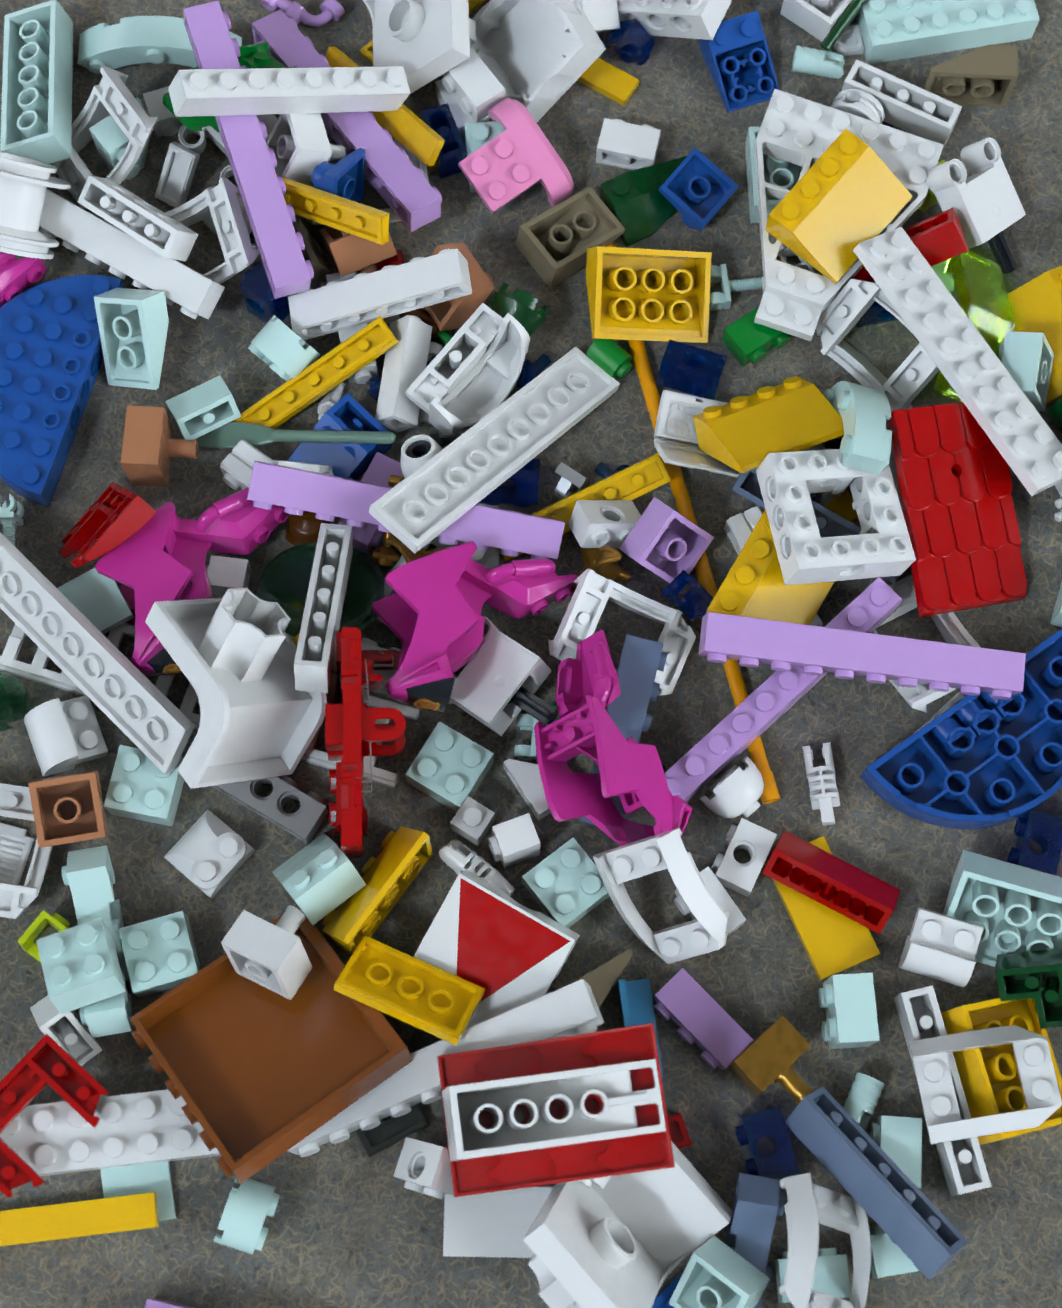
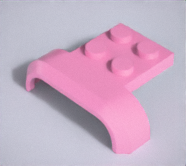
M506 97L490 108L487 113L493 121L499 122L505 131L460 161L458 166L491 214L539 181L543 185L548 195L547 200L552 207L570 198L573 195L574 189L573 178L526 107L520 101Z

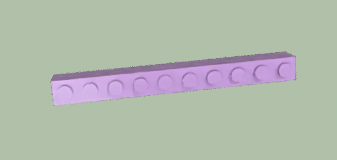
M219 1L183 9L184 25L199 69H246L245 65L240 66L237 57L241 56L237 39H231L228 30L232 29L228 12H222ZM257 115L215 116L274 298L277 299L310 290L311 278H314L313 267L310 260H304L302 250H305L304 240L301 232H295L293 222H296L294 210L291 204L286 205L283 196L286 194L285 183L282 176L277 177L274 167L277 166V160L273 148H267L265 139H268V133L264 121H258Z
M281 9L252 23L254 44L269 42L268 53L285 68L295 66L297 68L330 67L326 57L315 50L308 36L304 37L299 31L294 19L288 18ZM373 112L321 113L325 130L338 145L340 144L345 147L346 155L360 147L366 149L365 178L410 232L441 217L442 196L439 190L434 186L431 187L419 167H414L409 161L405 150L398 148L393 142L389 131L382 129L377 123Z
M254 461L247 500L253 501L254 507L271 510L273 504L285 507L284 512L293 515L303 516L304 511L316 513V519L334 522L335 517L347 519V525L365 528L366 523L377 524V530L391 533L369 513L371 504L393 487ZM476 504L438 536L440 537L439 542L457 545L458 540L474 542L477 550L488 551L489 546L501 548L500 554L518 557L519 552L531 554L530 559L547 558L549 560V558L558 559L565 522Z
M878 577L825 627L872 633L897 610L902 598ZM791 667L790 671L774 672L664 773L672 796L678 795L688 803L829 672L822 671V675L803 674L802 668Z
M708 612L702 617L698 654L700 656H707V661L713 663H726L727 659L739 660V665L744 667H758L759 663L770 664L771 669L776 671H790L791 667L802 668L803 674L822 675V671L835 673L834 677L838 679L850 680L854 679V675L866 677V682L883 684L886 683V679L898 681L897 685L901 687L915 688L917 683L929 685V690L940 692L949 691L950 687L961 689L960 694L978 696L981 691L992 693V698L1009 700L1012 695L1023 692L1026 653Z

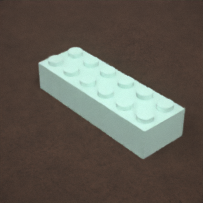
M50 0L4 16L0 151L47 164L71 158L73 21L57 0Z
M866 0L854 17L856 25L860 27L867 64L1031 39L1040 20L1034 0Z

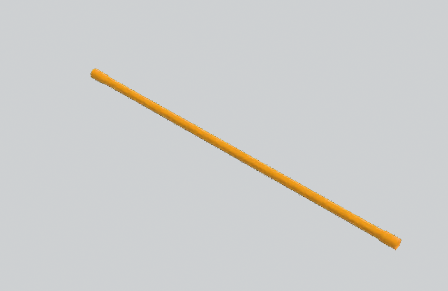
M614 241L607 247H615ZM627 340L655 432L660 396L643 341ZM663 461L672 480L669 483L678 513L698 526L681 467L667 464ZM705 551L694 568L706 609H708L717 593V588ZM727 659V662L723 663V667L736 708L748 697L738 660ZM759 736L747 748L750 759L757 766L763 777L764 789L760 798L762 804L765 805L777 802L781 798L773 772L769 767L761 736Z

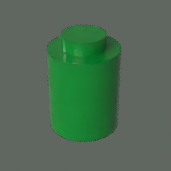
M596 339L586 352L588 358L614 379L618 377L623 379L633 367L631 364L632 356L612 339Z

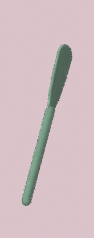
M231 421L196 439L199 448L223 449L234 448L241 439H244L252 446H260L272 442L392 444L396 441V435L388 431L276 430L263 425Z

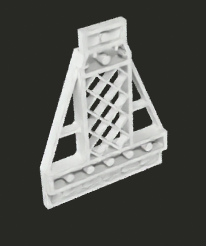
M774 89L753 149L755 151L763 266V297L754 322L811 342L820 315L864 265L858 260L841 280L834 284L824 275L815 273L812 266L799 256L798 258L801 263L795 266L786 263L783 256L793 253V251L788 247L780 250L782 243L779 240L771 244L768 232L765 230L767 224L766 194L783 199L790 190L765 182L763 154L802 166L799 181L846 128L872 148L912 195L909 207L893 224H889L882 233H886L901 227L920 206L922 207L930 187L926 182L927 171L937 166L944 145Z

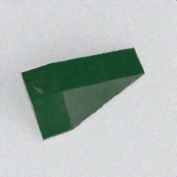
M687 156L628 171L601 183L600 199L625 228V232L620 237L626 247L652 236L667 219L673 217L678 212L658 190Z

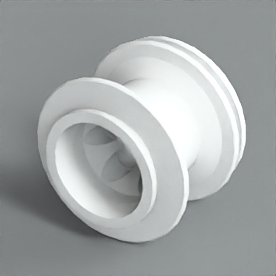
M0 151V252L37 259H53L54 252L49 250V248L58 247L59 242L54 238L44 236L38 231L47 187L57 189L71 188L70 183L50 176L51 173H56L57 168L55 166Z

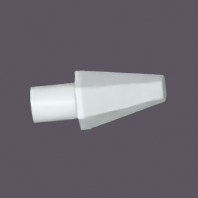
M342 382L330 390L319 403L317 412L319 420L325 412L340 400L345 383Z

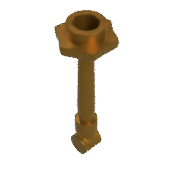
M391 475L388 481L389 487H395L404 480V477ZM385 532L383 546L372 551V557L376 558V564L393 566L394 561H399V556L391 547V544L387 545L385 542L386 539L393 535L392 533Z

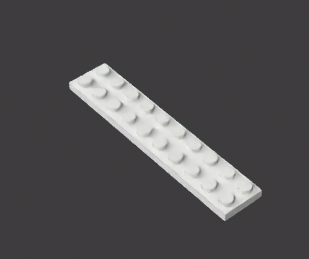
M898 227L858 243L853 252L1029 494L1034 496L1061 482L1062 444L904 229Z
M574 347L371 504L369 513L413 553L418 552L618 390L620 383L601 369L581 350Z
M0 532V608L164 774L173 771L195 725Z

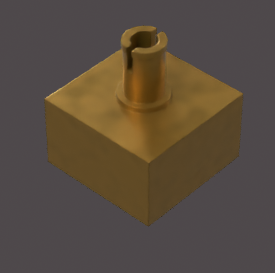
M783 1015L728 1066L729 1070L754 1097L762 1093L772 1082L776 1083L777 1081L793 1097L797 1104L813 1091L792 1068L794 1066L793 1063L811 1045Z

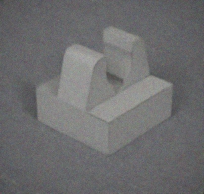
M560 462L555 470V473L561 476L555 491L564 497L569 496L576 487L582 490L591 482L562 462Z

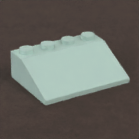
M963 850L953 876L943 914L983 926L984 930L974 959L979 963L996 967L997 955L1062 948V877Z

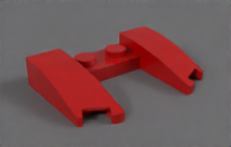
M112 482L62 539L65 545L58 550V554L66 559L80 550L69 562L77 568L122 544L136 533L157 511L137 494Z
M46 1034L0 1081V1134L47 1084L93 1128L100 1121L99 1117L94 1116L100 1095L108 1096L109 1092ZM0 1137V1191L10 1198L13 1197L12 1189L31 1181L34 1188L42 1185L45 1181Z

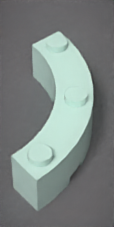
M170 16L120 18L119 24L109 25L104 22L80 33L77 64L95 74L102 75L100 69L104 66L116 69L139 63H171L193 68L198 66L184 25V18ZM229 31L231 39L236 38L239 47H241L242 37Z
M840 381L830 389H826L823 395L842 417L844 436L840 444V453H843L842 466L878 475L889 464L892 431L886 430V419L889 420L891 418L888 398L880 390L847 381Z
M106 845L70 851L67 854V865L62 866V878L64 885L70 886L77 923L80 925L100 917L102 918L113 936L126 992L81 1007V1023L83 1026L88 1025L91 1038L132 1031V1022L129 1019L132 1017V1002L130 994L127 993L125 983L130 978L118 930L124 927L120 899L114 900L113 884H115V875L108 847Z

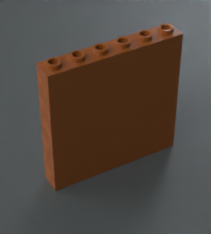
M282 915L271 923L276 925ZM307 917L302 921L294 935L300 937L313 968L292 1000L237 974L225 953L129 1018L136 1028L131 1034L140 1048L143 1050L148 1046L153 1053L147 1058L158 1075L165 1071L169 1077L164 1084L176 1100L181 1096L186 1102V1105L181 1109L192 1125L196 1122L200 1123L204 1130L199 1133V1136L209 1151L216 1147L221 1155L216 1161L227 1178L234 1174L240 1184L412 1062L407 1046L379 1010L334 991V984L345 965Z

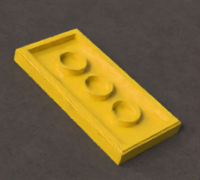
M824 836L808 842L832 854ZM772 878L820 981L880 955L867 927Z
M366 935L362 937L334 984V991L456 1046L485 991V988Z

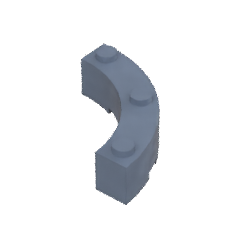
M739 1173L732 1202V1223L728 1224L725 1244L771 1280L772 1267L767 1266L776 1217L783 1216L785 1195H780V1180ZM762 1295L755 1308H761Z

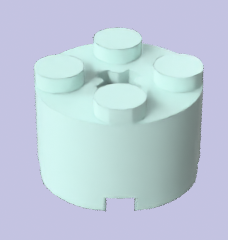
M275 315L266 323L248 347L252 353L263 360L275 373L286 381L291 378L294 380L299 373L314 363L320 356L315 349Z
M235 1177L234 1182L239 1183V1181ZM250 1178L240 1184L239 1189L232 1187L218 1229L224 1231L223 1235L216 1234L213 1242L252 1255L254 1249L261 1251L268 1233V1228L263 1227L266 1215L273 1217L280 1198L279 1194L274 1193L276 1187Z

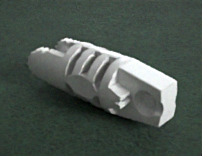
M831 742L823 743L822 747L826 766L813 767V751L810 745L803 746L812 810L820 809L823 826L835 824L833 807L840 806V798L836 786Z
M451 840L447 845L439 849L440 859L453 869L457 875L464 870H468L503 890L509 896L513 894L515 888L503 875L459 840Z

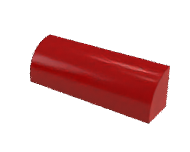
M954 208L904 229L931 267L968 251L967 240ZM865 267L852 278L876 283Z
M783 830L762 872L878 934L881 933L893 913L901 891Z

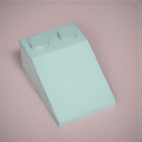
M115 288L94 296L108 385L158 389L169 324L165 291Z
M324 833L272 871L312 925L366 885L347 856Z

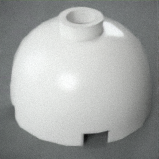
M748 756L742 759L745 766L741 768L734 765L708 788L713 792L709 797L704 794L700 797V800L715 815L722 818H735L743 813L747 818L761 806L757 800L763 793V777L757 766Z

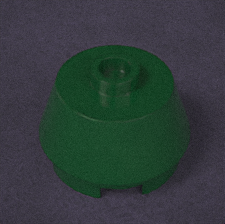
M502 282L498 292H494L492 310L502 318L507 313L511 314L525 328L530 337L547 321L545 317L550 307L547 305H543L542 308L538 307L537 303L539 300L518 288L513 292L508 291L509 285Z

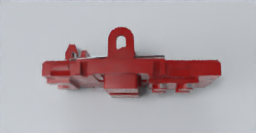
M341 627V632H336V664L338 674H341L342 677L341 692L343 703L325 704V746L328 760L341 761L336 762V769H330L329 771L331 794H336V802L329 803V821L331 826H336L337 832L341 833V848L347 858H360L363 855V793L372 792V756L397 755L405 747L406 742L404 734L406 720L404 715L395 708H370L369 691L382 690V675L374 674V670H396L400 651L362 650V632L357 627ZM378 719H392L395 725L375 724ZM395 740L392 745H378L376 741ZM363 756H370V780H364ZM364 783H371V790H364Z

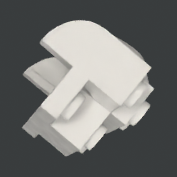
M482 303L405 391V396L428 413V422L444 435H453L457 429L473 426L501 405L513 390L521 373L525 355L528 352L529 334L511 314L507 313L502 318L486 304Z

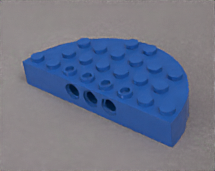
M75 275L58 278L22 292L0 308V480L14 492L34 503L46 507L50 506L104 360L94 296L115 288H125L120 278L101 275Z
M1062 629L1026 654L1023 692L1012 695L1009 700L992 698V693L981 691L978 696H966L866 767L860 777L871 790L895 809L917 820L945 828L981 829L1011 822L1039 807L1062 787Z

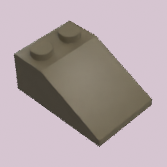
M1005 44L987 45L932 66L928 72L923 89L960 106L1005 108L1018 79V46H1007Z
M589 186L522 224L519 228L515 246L551 289L573 276L586 265L587 248L609 246L625 232V228Z

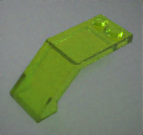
M968 250L948 259L944 273L954 275L962 310L999 358L1000 343L1005 342L1006 331L1013 332L1015 326L1001 267ZM939 371L933 390L963 402L941 371Z

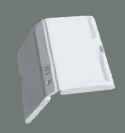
M663 390L654 432V446L663 461L667 464L739 477L737 470L699 450L693 416L703 413V410L709 406H722L728 403Z

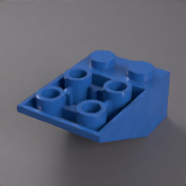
M758 10L722 21L713 40L698 39L704 61L728 113L769 100L773 95L774 89L780 90Z
M349 393L344 395L325 412L312 429L388 431ZM302 442L287 461L333 466L332 473L334 476L356 480L368 469L376 452L384 455L392 448V444Z

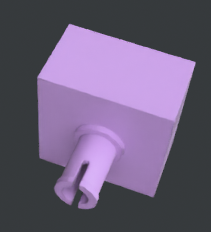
M654 497L619 549L679 589L714 537Z

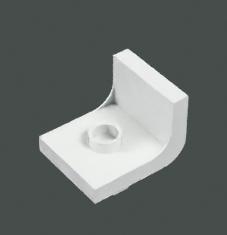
M363 0L370 12L373 25V67L403 66L410 93L415 92L470 58V46L476 42V24L474 20L469 18L468 0Z
M248 588L227 589L223 598L155 601L145 620L157 639L192 684L199 700V729L178 768V772L191 789L293 774L325 717L326 693L295 691L294 660L297 646L285 632L291 620L278 602L262 600L255 596Z
M672 1141L675 1164L673 1168L611 1176L603 1189L595 1183L587 1187L579 1180L556 1183L523 1239L534 1252L528 1265L534 1271L539 1281L540 1291L538 1295L550 1308H652L657 1293L667 1276L690 1253L728 1225L733 1211Z

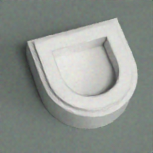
M859 25L847 26L833 47L839 54L850 56L864 53L865 48Z

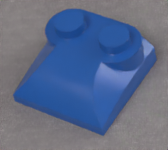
M360 147L335 164L324 161L317 165L311 176L313 187L360 203L364 199L366 149Z
M694 148L658 191L681 213L682 220L686 226L702 231L739 185L699 150Z

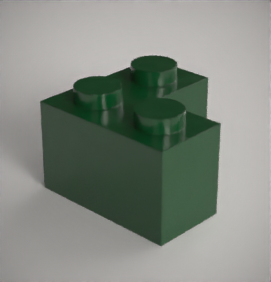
M1062 948L997 955L995 974L1000 1000L1009 1001L1035 998L1040 1029L1062 1027Z

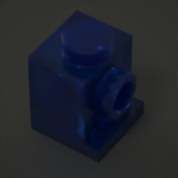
M636 18L619 22L620 28L611 30L604 46L607 49L613 48L625 63L635 62L638 66L643 65L650 57V52L655 44L654 39Z
M684 569L662 591L691 621H694L698 616H704L713 600V597ZM689 583L692 588L679 600L676 595Z

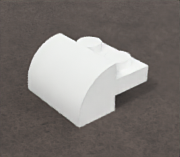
M87 695L60 702L59 698L47 701L30 710L23 719L43 777L73 769L76 764L107 756L108 750Z
M918 907L910 936H907L898 967L964 988L976 964L974 959L984 928L974 923Z

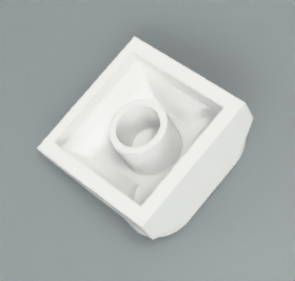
M207 809L164 858L212 899L255 850L240 835L235 833Z

